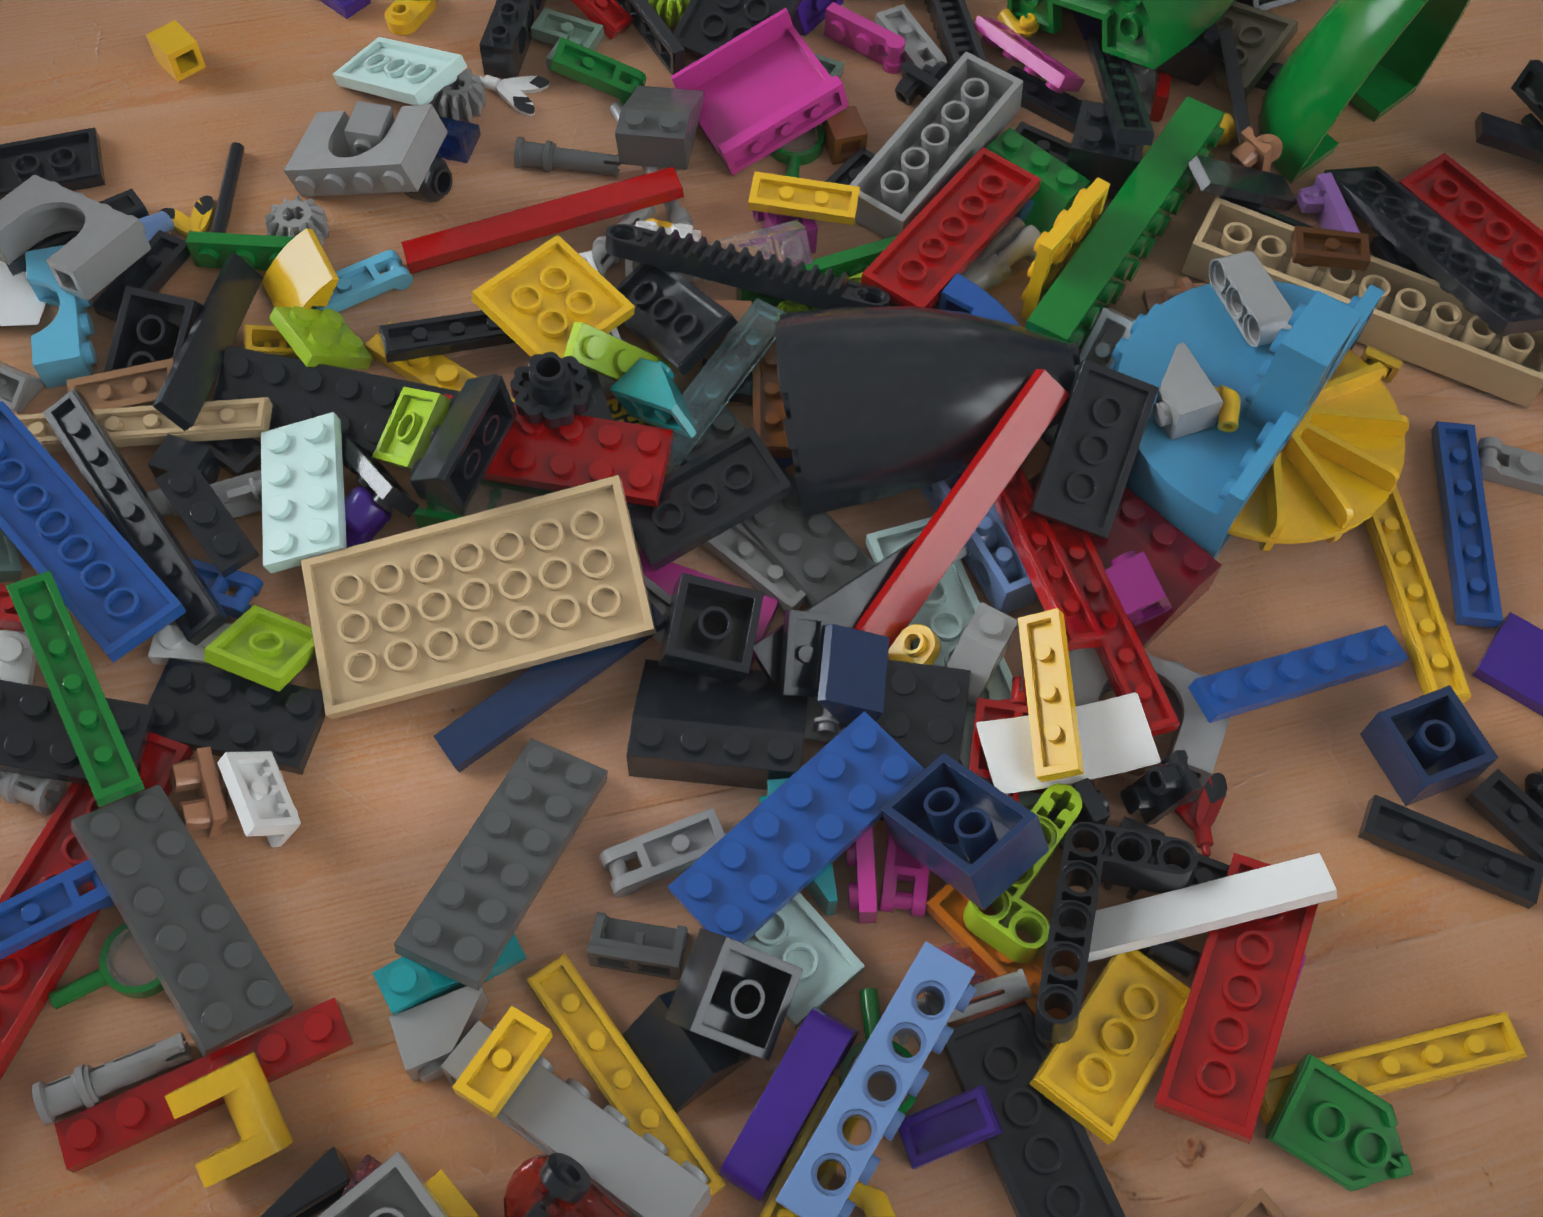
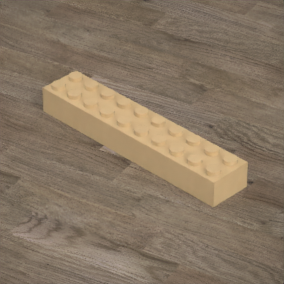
M1218 197L1213 201L1192 243L1181 272L1210 283L1209 265L1211 260L1252 251L1273 281L1298 285L1315 291L1318 290L1346 304H1349L1354 295L1362 297L1370 284L1385 292L1357 342L1369 345L1387 354L1525 408H1528L1543 388V330L1510 334L1508 336L1495 334L1489 330L1488 324L1476 314L1468 312L1463 307V303L1454 295L1443 291L1436 280L1371 255V262L1366 271L1292 263L1291 234L1295 226Z

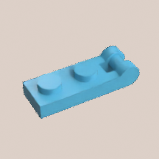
M387 250L336 271L339 281L327 307L313 306V309H332L339 312L394 288L396 290H404L412 284L413 277L406 267H402V260L398 253L394 250Z

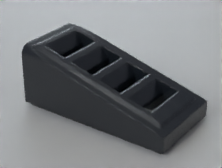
M335 1147L328 1150L260 1217H315L328 1209L357 1185L343 1154Z

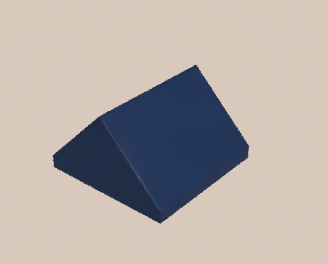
M829 624L825 625L818 702L845 727L851 724L864 711L876 722L884 711L889 637Z

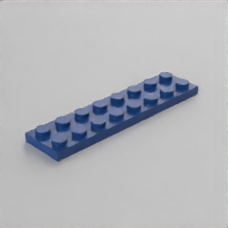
M3 401L0 402V529L38 574L51 571L67 609L114 663L186 613V610Z

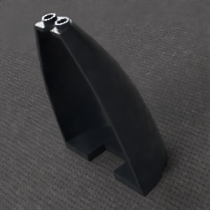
M917 306L839 307L780 314V320L777 321L776 325L780 394L783 396L784 410L787 417L784 418L788 448L792 450L795 468L794 477L804 516L872 502L934 484L964 472L1036 369H1045L1068 393L1070 392L1077 372L1074 366L1080 364L1078 343H1068L1018 325L969 313ZM1066 401L1045 431L1059 423Z

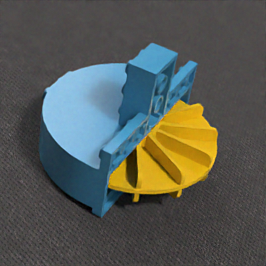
M1273 281L1293 311L1288 321V324L1292 327L1287 330L1282 328L1273 343L1258 347H1252L1246 342L1211 283L1180 293L1161 305L1155 303L1147 315L1141 313L1131 327L1129 339L1127 340L1122 337L1113 350L1111 358L1116 361L1111 364L1110 369L1160 388L1176 346L1185 343L1212 385L1216 387L1225 385L1237 391L1241 403L1239 425L1236 431L1224 432L1219 430L1217 418L1215 426L1171 440L1164 427H1160L1156 423L1152 407L1126 487L1214 559H1216L1231 535L1258 541L1260 551H1270L1274 544H1299L1320 540L1332 543L1339 540L1343 533L1369 519L1384 504L1400 478L1405 457V434L1409 429L1408 417L1399 414L1395 401L1381 380L1386 368L1381 362L1368 365L1352 351L1384 294V290L1370 284L1362 297L1354 295L1349 304H1346L1318 290L1315 291L1298 285Z

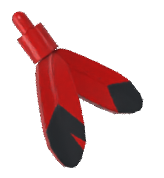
M1215 773L1210 776L1201 791L1198 802L1194 799L1190 803L1180 805L1174 810L1180 819L1193 830L1196 847L1200 848L1202 855L1210 857V847L1214 845L1211 826L1218 816L1227 791L1226 779L1221 773Z

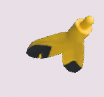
M207 195L196 201L191 218L173 208H163L160 211H164L170 216L174 223V230L187 236L189 231L205 232L215 211V205L212 197Z

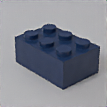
M945 753L940 755L879 808L891 837L898 846L983 910L1049 851L1039 818L1035 813Z

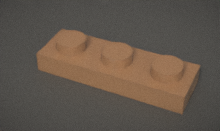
M171 358L67 380L68 392L73 388L80 392L92 410L153 405L176 359Z

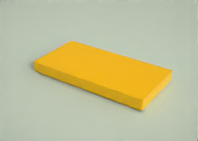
M1139 950L1111 956L1084 997L1075 1035L1069 1041L1054 1044L1029 1084L1103 1142L1110 1145L1117 1138L1176 1038L1191 989Z

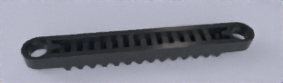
M924 0L925 5H927V12L930 13V20L933 22L934 31L937 30V39H940V48H943V54L946 57L949 70L966 51L987 62L965 0Z
M615 224L608 227L606 231L605 249L609 254L619 258L819 309L889 307L890 295L886 291L878 287L851 281L846 272H843L839 277H835L833 269L829 268L823 274L820 272L819 266L814 265L811 270H807L805 263L802 261L795 267L792 266L790 258L787 257L782 263H779L775 254H772L767 260L764 259L762 251L758 250L754 256L750 255L747 247H744L741 252H736L734 244L731 243L724 249L719 240H716L713 245H708L706 237L703 236L696 242L691 233H688L685 238H681L678 230L675 229L671 235H668L664 226H660L657 231L628 224Z

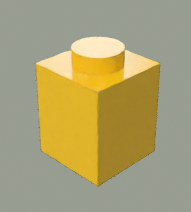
M176 20L146 34L156 61L177 82L206 68L197 41Z

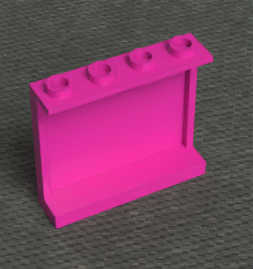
M786 8L670 76L676 89L704 91V100L698 126L732 176L849 107L842 81L837 75L830 76L792 25Z

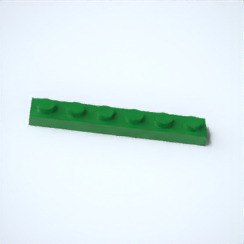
M51 571L6 585L99 808L144 790L142 780Z

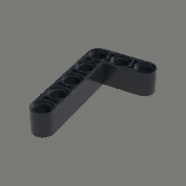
M1079 822L1073 824L1068 829L1064 842L1035 1014V1027L1038 1034L1044 1040L1051 1043H1064L1069 1041L1076 1033L1100 882L1160 894L1189 887L1192 885L1198 864V853L1195 847L1188 841L1093 822ZM1079 847L1088 848V849H1090L1092 852H1090V853H1083V852L1078 851L1077 848H1079ZM1122 856H1131L1138 861H1127ZM1175 864L1180 866L1183 870H1174L1168 867L1167 865ZM1080 886L1085 888L1087 891L1075 892L1071 890L1069 887ZM1073 925L1079 928L1081 932L1069 933L1061 927ZM1066 966L1071 968L1075 974L1062 975L1056 972L1054 968ZM1053 1008L1061 1009L1068 1014V1017L1055 1019L1047 1014V1011Z

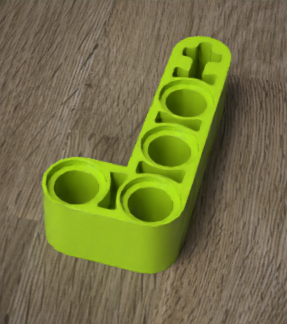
M1057 783L1051 785L1031 809L1039 818L1049 851L1020 877L1021 881H1015L990 904L995 909L997 915L989 916L982 913L971 900H968L963 912V920L966 927L973 934L1016 963L1026 964L1034 961L1048 941L1050 925L1047 918L1023 901L1022 898L1062 843L1068 829L1074 824L1081 811L1082 799L1079 792L1067 784ZM1057 808L1061 812L1053 823L1048 817ZM1015 931H1028L1034 937L1035 942L1026 943L1022 941Z

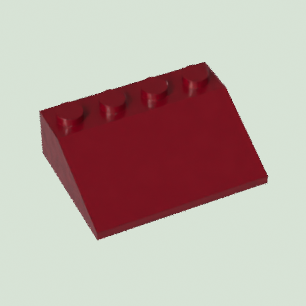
M1126 486L1108 538L1101 540L1090 536L1105 569L1112 567L1111 561L1126 552L1134 551L1137 555L1144 551L1173 608L1136 627L1133 624L1144 649L1209 590L1222 564Z

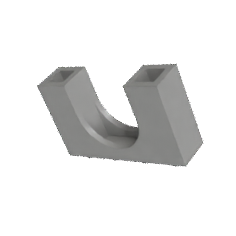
M432 104L402 106L385 138L367 152L351 157L344 133L349 120L345 110L317 112L286 165L284 172L302 197L418 192L448 131Z
M37 175L31 176L0 200V261L8 265L46 237L67 231L80 232L50 256L46 262L60 288L85 301L90 300L151 249L145 235L146 229L135 216L124 214L113 209L108 204H101L87 198L80 192L76 193L62 187L55 181H48Z
M1095 649L1070 650L1069 659L1075 706L1098 702V699L1106 692L1112 690L1113 687ZM1147 653L1180 722L1177 730L1173 731L1167 756L1175 750H1185L1188 756L1189 770L1197 775L1198 781L1203 788L1213 773L1230 717L1209 723L1188 689L1195 679L1204 677V675L1187 669L1181 663L1165 661Z

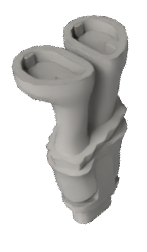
M1013 217L961 276L975 283L984 291L1000 285L1003 280L1010 278L1012 271L1010 266L1025 257L1032 264L1037 254L1033 251L1034 245L1041 233L1033 225L1026 227L1021 218Z

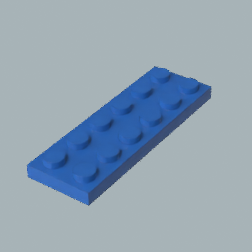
M864 711L668 885L669 892L703 929L727 936L744 944L883 817L879 808L919 775L924 768Z

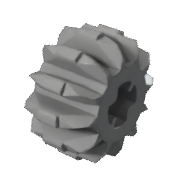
M467 69L457 75V80L454 83L444 86L438 91L430 104L433 105L443 122L454 120L457 125L461 120H466L471 123L472 116H481V110L486 106L483 82L480 76L473 75L471 69Z
M297 195L294 200L288 201L283 197V204L271 205V213L265 215V223L268 229L267 235L296 237L306 228L313 229L322 247L324 239L329 237L328 220L325 211L322 210L321 206H317L312 198L303 201Z

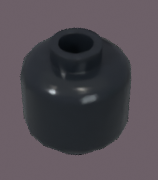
M435 156L418 192L404 193L411 198L426 202H438L443 199L451 190L453 182L452 173L446 161Z

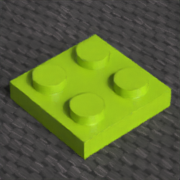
M275 306L269 317L306 367H316L318 364H324L344 369L368 370L374 359L363 345V341L354 334L344 321L343 316L335 310L305 309L299 306L292 308Z
M403 387L372 458L382 463L411 471L415 462L419 458H423L430 446L433 430L437 425H442L446 418L451 399L440 393Z
M253 605L204 648V662L278 692L316 656L312 627Z

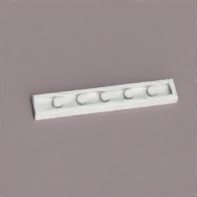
M1320 853L1096 910L1088 962L1337 899V889ZM1073 925L1061 927L1069 933L1081 932L1079 928Z

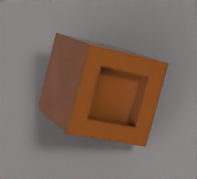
M849 106L822 122L824 145L833 165L845 163L861 147L866 149L868 133L855 106Z

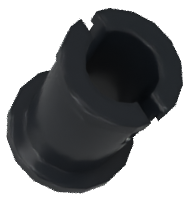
M1177 940L1138 949L1149 959L1151 957L1178 971L1186 978L1194 969L1200 952L1190 949Z

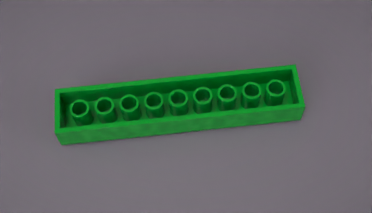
M1189 96L1185 98L1029 316L1025 328L1068 343L1077 342L1078 349L1082 350L1102 309L1108 308L1110 303L1114 305L1118 303L1126 286L1124 282L1126 280L1133 281L1141 265L1140 259H1148L1156 244L1155 237H1163L1171 222L1170 215L1177 216L1185 202V193L1191 195L1195 190L1197 182L1188 163L1196 155L1214 159L1215 154L1210 153L1212 148H1216L1223 135L1224 129L1220 127L1225 112Z

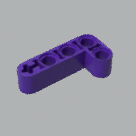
M819 1006L811 1009L719 1171V1176L761 1202L832 1075L840 1067L859 1033L858 1030Z

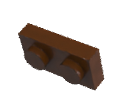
M1295 226L1291 234L1292 263L1366 271L1371 262L1369 234Z

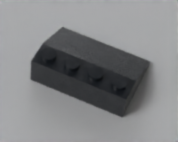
M646 659L632 715L626 757L629 776L767 790V780L790 778L801 768L807 697L780 695V679L774 683L769 682L763 671L750 670L749 674L737 684L659 666L658 660Z

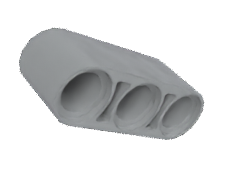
M1252 251L1211 260L1209 265L1210 283L1250 346L1258 347L1273 343L1282 328L1286 330L1291 329L1292 326L1288 324V321L1293 311L1258 257Z

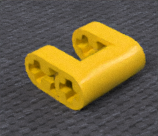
M255 1052L243 1056L164 1096L174 1119L223 1097L241 1139L194 1164L204 1188L214 1185L262 1161L294 1142Z

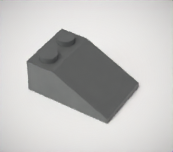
M638 86L622 107L615 131L620 164L660 168L674 167V169L687 170L704 100V91Z

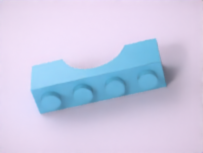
M64 245L25 252L27 280L38 300L46 302L48 305L59 307L55 319L46 328L31 336L33 366L47 389L67 385V380L93 375L92 364L97 363V354L93 343L90 341V335L95 334L92 318L87 313V307H92V299L85 301L62 290L46 262L50 256Z

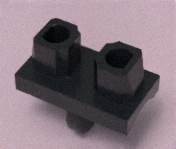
M906 60L901 66L902 79L895 88L897 99L906 105H910L917 95L925 99L947 74L949 65L940 61L934 67L926 64L923 69H920Z
M1175 750L1159 764L1147 770L1146 774L1136 782L1128 785L1120 792L1128 814H1141L1145 825L1156 824L1180 805H1186L1196 798L1197 793L1203 788L1198 781L1197 775L1189 770L1188 756L1185 750Z

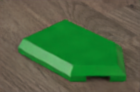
M1306 1054L1298 1062L1266 1127L1265 1139L1351 1192L1388 1179H1398L1413 1175L1408 1155L1403 1152L1396 1130L1398 1122L1393 1106L1313 1055Z

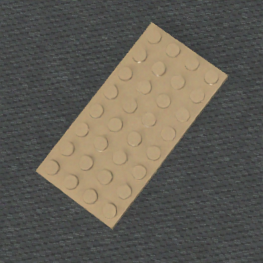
M619 475L301 560L325 714L330 719H336L657 633L623 484Z

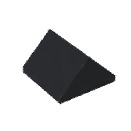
M675 989L659 995L622 1036L671 1107L678 1113L749 1061L751 1055L666 1020L665 1017L674 997Z

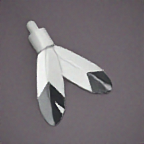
M490 75L480 76L484 88L498 92L515 111L525 116H533L535 114L533 102L525 94L541 92L549 87V81L540 76H521L503 80Z

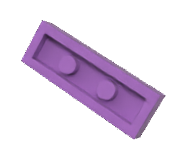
M1331 172L1318 174L1313 186L1299 190L1296 201L1301 212L1315 213L1321 229L1360 233Z

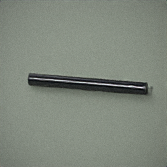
M237 142L230 145L211 232L226 233L245 149L242 144Z

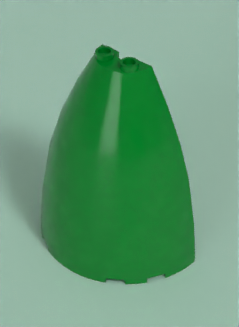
M1008 0L1007 9H1010L1018 20H1020L1022 15L1028 18V13L1034 14L1039 24L1038 29L1052 34L1063 29L1062 7L1102 20V52L1154 70L1187 47L1219 20L1235 0Z
M1337 0L1293 50L1262 98L1261 111L1258 115L1259 133L1262 135H1275L1282 141L1281 156L1272 162L1278 171L1290 183H1293L1332 154L1339 143L1327 132L1349 102L1353 103L1375 122L1413 94L1443 49L1471 0Z

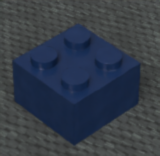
M1450 685L1377 713L1360 733L1405 806L1476 779L1498 759V756Z

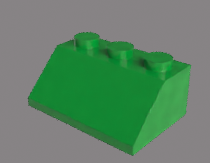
M1011 128L1007 129L986 148L1041 178L1039 190L1030 198L1034 201L1032 209L1024 220L1026 227L1033 225L1041 234L1044 231L1049 233L1060 212L1063 209L1068 211L1072 207L1078 192L1083 187L1088 189L1090 186V180Z

